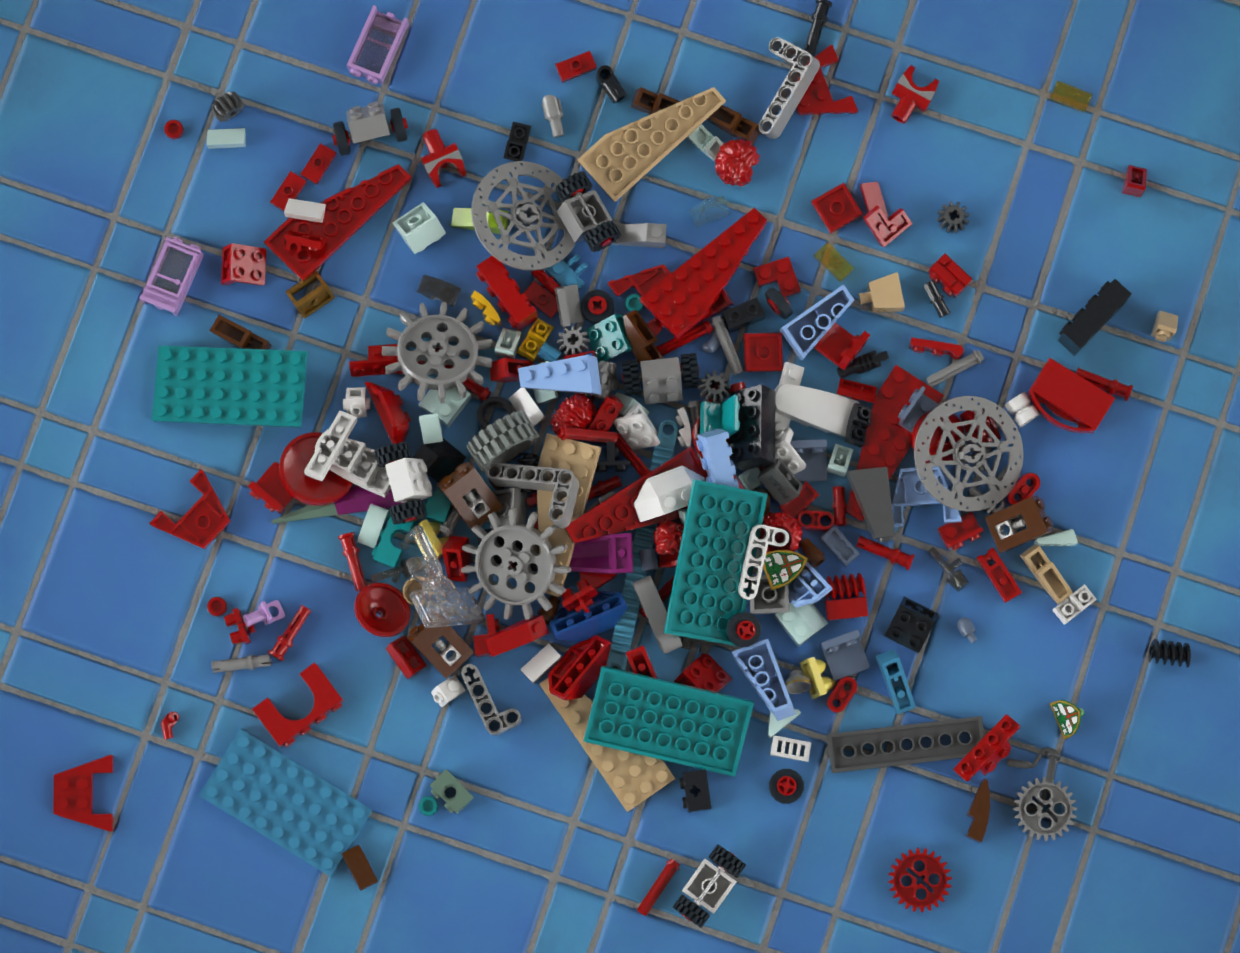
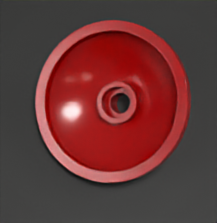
M932 410L923 414L914 426L912 432L913 449L918 430ZM955 414L948 417L951 423L961 422ZM939 426L931 438L930 455L936 454L943 433ZM958 426L957 429L965 435L963 426ZM951 430L950 433L955 442L960 440V437ZM947 437L942 452L953 448ZM953 454L942 457V460L953 461Z
M372 583L365 586L358 593L354 603L357 620L365 630L373 635L392 637L401 633L409 623L411 615L409 603L403 597L402 592L389 584Z

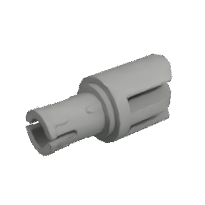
M546 95L542 99V107L545 119L551 124L553 138L564 136L565 133L561 123L564 115L560 100L553 95Z

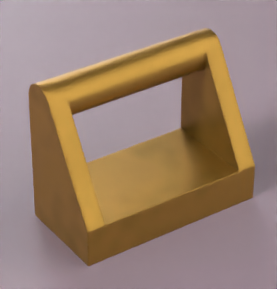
M317 271L304 282L301 280L285 291L304 319L335 299L332 291ZM318 279L321 283L319 287L300 300H295L294 294Z

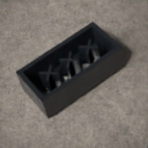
M1116 279L1111 283L1107 281L1097 293L1099 296L1095 294L1085 305L1086 309L1081 308L1075 314V317L1072 319L1073 323L1069 321L1060 331L1061 337L1058 341L1074 356L1132 295Z
M761 384L731 392V397L738 395V402L740 403L738 420L740 421V427L736 433L730 436V446L733 453L730 456V460L733 461L736 468L743 471L774 464L775 391Z

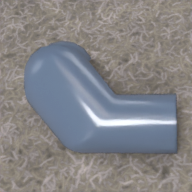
M714 328L711 331L712 338L703 344L702 348L705 353H713L721 346Z

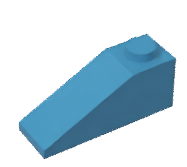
M892 649L876 655L882 677L897 714L916 708L900 658L895 650Z

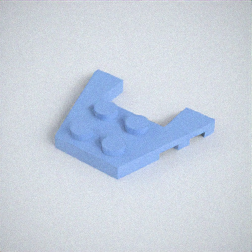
M938 466L932 467L937 480L949 490L941 469ZM916 467L900 469L892 501L894 528L904 527L903 507L941 504L925 489L918 476ZM943 505L944 523L962 522L958 510Z

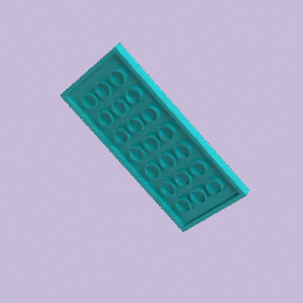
M159 346L152 421L301 428L308 352Z
M693 479L664 633L737 646L728 638L727 624L733 615L745 612L747 599L739 595L738 587L750 533L754 526L762 525L768 494ZM758 528L756 530V537L758 539L760 537L761 528ZM754 547L751 551L754 558L756 557L757 547ZM750 566L747 570L749 577H752L754 566ZM745 578V582L749 583L748 587L743 589V592L748 596L751 580Z
M602 666L583 742L735 777L754 701Z

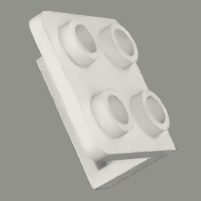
M791 428L780 429L775 432V460L780 458L790 471L796 474L805 469L806 463L790 444L794 434Z

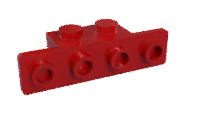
M398 344L368 346V360L349 362L351 377L385 375V366L398 362L397 356H383L382 346L397 347ZM423 360L417 362L421 365L426 364ZM400 370L392 374H399L403 372L402 370Z
M1005 715L954 767V772L966 782L978 771L984 776L992 772L996 768L997 763L1010 753L1012 747L1008 740L1016 733L1020 725L1009 715Z

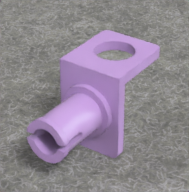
M278 600L268 604L263 601L259 605L258 610L244 615L243 618L248 627L262 620L266 626L283 619L285 613ZM268 608H277L278 615L272 617Z

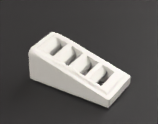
M773 735L770 756L808 762L811 742ZM778 741L782 742L781 752H777ZM786 743H790L788 754L785 753ZM794 744H797L796 755H792ZM801 745L805 746L803 757L800 756Z

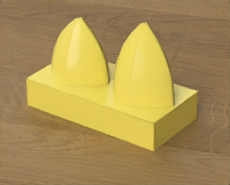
M426 519L421 521L415 529L433 561L443 556L442 547L449 537L437 538L440 530L439 526L442 524L435 521L428 522Z
M815 657L800 662L804 675L809 678L812 684V688L809 690L812 699L819 698L833 689L836 681L828 677H821L820 675L825 670L827 663L815 659Z

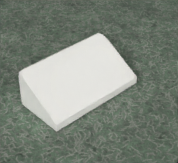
M289 198L284 215L289 218L323 223L326 204Z
M520 388L508 398L517 412H525L533 427L545 420L544 414L525 388Z
M548 644L520 670L534 684L562 657Z

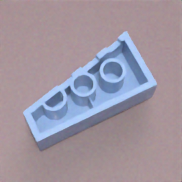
M844 284L779 329L800 361L806 357L854 301V298Z
M584 355L518 368L520 387L602 395L598 361L595 356Z
M718 428L698 434L696 445L698 450L702 452L701 464L708 475L706 482L739 488L738 480L733 478V475L736 474V468L733 461L729 458L733 453L731 446L726 441L729 438L728 431Z
M765 639L749 647L732 651L735 662L776 720L779 721L796 715L769 640Z

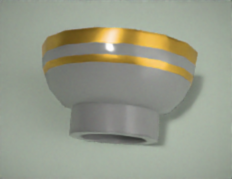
M800 670L790 672L785 681L789 694H801L812 688L811 681Z

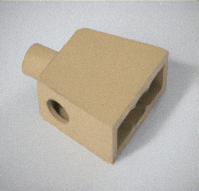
M898 272L869 282L868 292L858 294L860 305L871 303L873 312L904 311L905 305Z

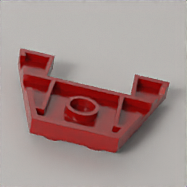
M830 45L815 56L820 62V67L796 107L798 115H822L823 113L856 114L858 112L852 96L837 101L832 99L821 70L822 67L838 62L834 47Z
M662 264L633 275L624 276L618 280L609 281L607 285L617 298L632 287L642 297L671 273ZM656 317L647 323L656 337L664 327Z
M200 469L189 482L203 496L176 524L162 511L149 524L205 550L231 520L205 472Z
M108 755L55 774L53 814L113 832V814H93V774L113 773L114 756Z

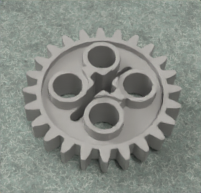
M1043 777L1040 783L1038 778H1035L1034 785L1028 781V788L1021 787L1024 792L1023 794L1016 793L1020 799L1013 801L1018 805V807L1013 808V811L1018 812L1014 819L1020 818L1017 826L1024 825L1022 832L1029 830L1028 837L1036 834V840H1039L1041 836H1043L1044 841L1048 840V836L1055 840V834L1062 837L1061 830L1068 832L1067 825H1074L1070 818L1077 817L1072 814V811L1077 810V808L1072 807L1071 804L1076 802V800H1070L1069 797L1073 793H1066L1065 791L1068 786L1061 788V781L1054 784V780L1053 783H1048L1045 781L1046 777ZM1041 790H1046L1049 793L1047 801L1040 798ZM1032 796H1034L1042 806L1048 805L1047 811L1051 813L1054 817H1056L1058 819V822H1055L1047 812L1042 813L1041 811L1043 808L1034 800H1032ZM1028 804H1033L1036 808V812L1033 815L1026 811ZM1055 804L1062 805V814L1055 813ZM1042 818H1047L1050 821L1049 828L1046 829L1041 826Z

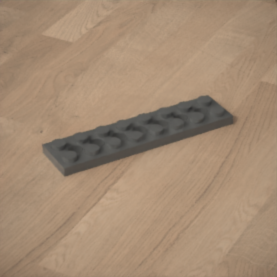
M982 716L827 734L831 773L964 758L984 737ZM961 733L969 734L970 741L968 743L960 741L959 736ZM942 735L950 737L951 742L949 745L944 746L941 744L940 737ZM923 737H928L931 740L929 748H924L921 745ZM904 739L911 741L912 748L910 750L902 748L901 742ZM884 742H890L893 745L891 752L883 751L882 744ZM865 744L873 746L872 754L866 755L863 752L862 748ZM851 746L854 749V755L846 757L843 753L844 747Z

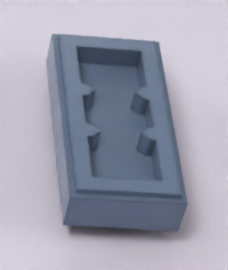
M835 525L820 537L821 541L845 567L860 555L857 549Z

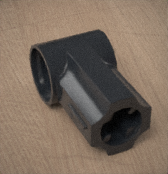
M607 65L601 66L596 75L597 83L602 86L613 104L618 103L627 94L615 77L613 69ZM608 73L610 78L602 79L600 74Z

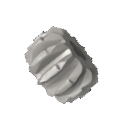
M571 325L570 331L567 327H564L566 334L559 332V337L562 339H558L557 344L561 345L559 347L560 351L566 350L565 356L569 355L570 352L573 355L575 352L583 353L581 349H588V346L585 344L589 343V339L585 338L587 336L586 331L581 333L582 327L579 326L575 330L574 325ZM571 338H575V345H571Z

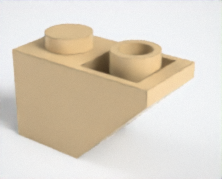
M1160 310L1156 315L1151 336L1160 342L1170 341L1177 331L1178 316Z

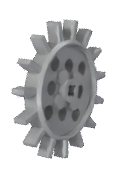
M442 302L440 315H428L427 308L424 303H421L419 310L421 318L412 321L404 312L400 313V321L406 326L404 331L399 332L389 327L386 330L388 337L398 341V346H382L383 356H397L398 362L385 366L386 374L389 375L402 370L405 375L398 383L400 391L413 382L420 386L417 400L422 401L426 390L432 389L438 390L439 401L444 403L446 398L445 389L452 387L457 389L462 398L466 397V388L462 382L467 378H470L479 385L483 384V377L475 372L474 369L476 365L492 367L491 358L478 356V350L492 348V339L476 341L474 335L484 329V323L480 321L470 328L463 322L467 318L468 309L464 308L457 318L446 316L447 304ZM444 328V329H446L447 331H445V332H440V331H438V329ZM425 337H428V338H430L431 340L426 342V341H423L422 339L425 338ZM450 342H456V343H458V344L455 345V346H452V345H450L449 343H450ZM414 347L415 350L409 351L406 348ZM466 355V356H468L469 358H468V359H461L460 356ZM420 360H423V361H425V362H427V363L421 365V364H418L417 362L420 361ZM445 365H452L453 368H451V369H446L444 366H445ZM430 374L437 375L436 378H430L428 376Z
M513 507L509 509L508 524L502 525L497 514L493 512L488 515V518L494 530L487 533L479 525L472 527L471 530L482 541L478 547L472 544L462 546L463 551L475 554L476 557L475 565H467L461 568V572L477 573L480 582L473 585L468 591L470 594H473L482 588L485 589L490 598L486 601L483 609L489 610L494 606L496 600L505 603L504 619L508 620L513 614V605H522L525 619L528 620L533 617L530 602L537 600L542 608L548 611L552 608V605L544 593L548 589L559 595L565 593L566 589L553 580L556 573L567 574L571 572V567L556 565L555 554L562 553L568 549L567 544L552 548L547 538L554 533L557 527L552 525L546 528L543 533L535 529L534 525L538 518L537 512L531 513L527 524L518 523L517 508ZM498 536L504 539V546L498 543ZM516 540L522 543V550L516 547ZM535 544L540 546V554L534 551ZM495 555L501 557V564L495 562ZM532 563L538 566V572L532 571ZM492 574H496L498 576V583L492 580ZM510 578H514L517 581L516 587L510 584ZM529 582L535 585V591L529 589Z

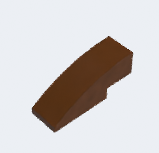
M640 87L635 92L631 108L651 115L680 101L662 93L656 94Z
M724 105L720 106L706 119L739 140L752 141V145L761 133L758 124L742 117L740 113Z
M634 310L623 316L625 330L638 363L640 364V361L664 359L654 345L658 339L638 311Z
M221 315L217 316L209 330L238 349L270 350L272 347L269 341Z
M986 779L981 781L966 816L973 820L965 837L978 843H982L990 813V790L988 780Z

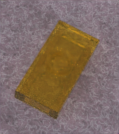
M1057 80L1050 99L1085 113L1092 94Z
M828 242L814 254V257L840 283L854 270Z

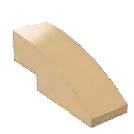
M1034 544L1020 555L1035 578L1057 604H1060L1073 594L1054 563L1048 559L1039 545Z

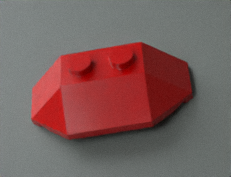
M368 381L365 382V386L392 444L405 442L410 430L408 423L411 422L407 411L403 412L401 409L403 402L400 395H395L391 389Z
M594 635L591 639L571 646L548 674L550 693L565 701L582 698L598 679L601 667L606 666L612 645L611 642Z

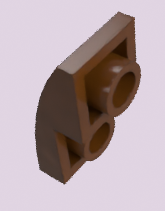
M360 845L342 853L343 859L360 891L378 882Z

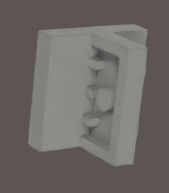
M515 487L492 491L503 506L502 509L496 512L502 525L509 523V509L513 507L517 508L518 523L526 524L527 493H523L521 488Z

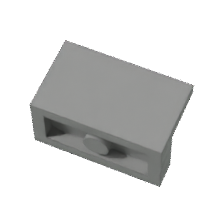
M577 284L555 288L560 325L566 327L571 326L570 324L583 322Z

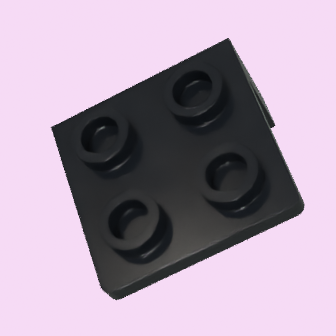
M904 596L885 633V637L919 653L939 613Z

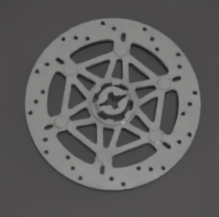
M527 161L505 163L490 171L477 186L471 206L475 232L486 250L500 262L521 270H542L562 261L576 244L559 217L551 197L554 192L558 195L556 186L563 182V179L549 168ZM517 176L536 178L544 182L545 186L540 188L520 183ZM506 180L509 187L496 202L489 201L488 198L493 188L501 181ZM515 189L518 190L523 200H517ZM523 189L535 191L537 194L528 199ZM510 192L513 204L501 203ZM543 195L544 199L540 206H538L534 201ZM546 202L549 203L553 215L542 211ZM499 208L510 209V214L500 211ZM486 212L493 213L501 233L500 239H496L491 232ZM499 216L511 221L506 230ZM543 217L553 221L554 223H543ZM515 226L518 229V231L512 236H509V232L511 231L512 227ZM540 227L551 228L552 230L542 239ZM557 229L563 230L564 235L559 244L551 251H546L544 244ZM524 232L530 243L519 241L515 238ZM530 232H536L538 243L534 240ZM509 244H515L534 250L535 256L517 254L507 247Z
M977 396L955 397L935 407L922 422L915 440V466L925 489L941 504L959 511L984 510L1003 500L1013 489L1020 476L1023 465L1021 435L1010 415L996 403ZM965 410L975 411V417L972 420L951 423L948 419L950 415ZM987 416L994 420L1001 428L1006 438L1005 441L1000 442L986 425ZM971 424L966 436L957 429L958 426ZM978 425V435L977 438L972 437V434L976 426ZM939 426L943 433L936 454L930 455L931 438ZM983 429L991 437L993 443L982 442ZM952 430L956 435H958L960 437V440L955 442L950 431ZM947 437L953 448L942 452ZM985 447H996V450L985 453ZM967 452H974L969 456H964V454H967ZM1003 452H1008L1006 471L1002 479L998 481L995 474ZM953 454V461L942 460V457ZM996 455L992 470H990L985 459ZM966 463H973V466L969 467ZM945 465H956L955 478L945 468ZM981 465L984 467L988 475L987 477L978 470ZM938 466L953 484L951 491L947 490L937 480L932 467ZM961 469L966 470V473L962 481L960 482L959 480ZM972 471L981 478V481L967 483ZM986 484L990 489L987 493L979 496H963L964 488Z

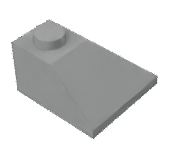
M761 575L757 595L750 600L751 614L790 612L789 584L771 590L766 575Z

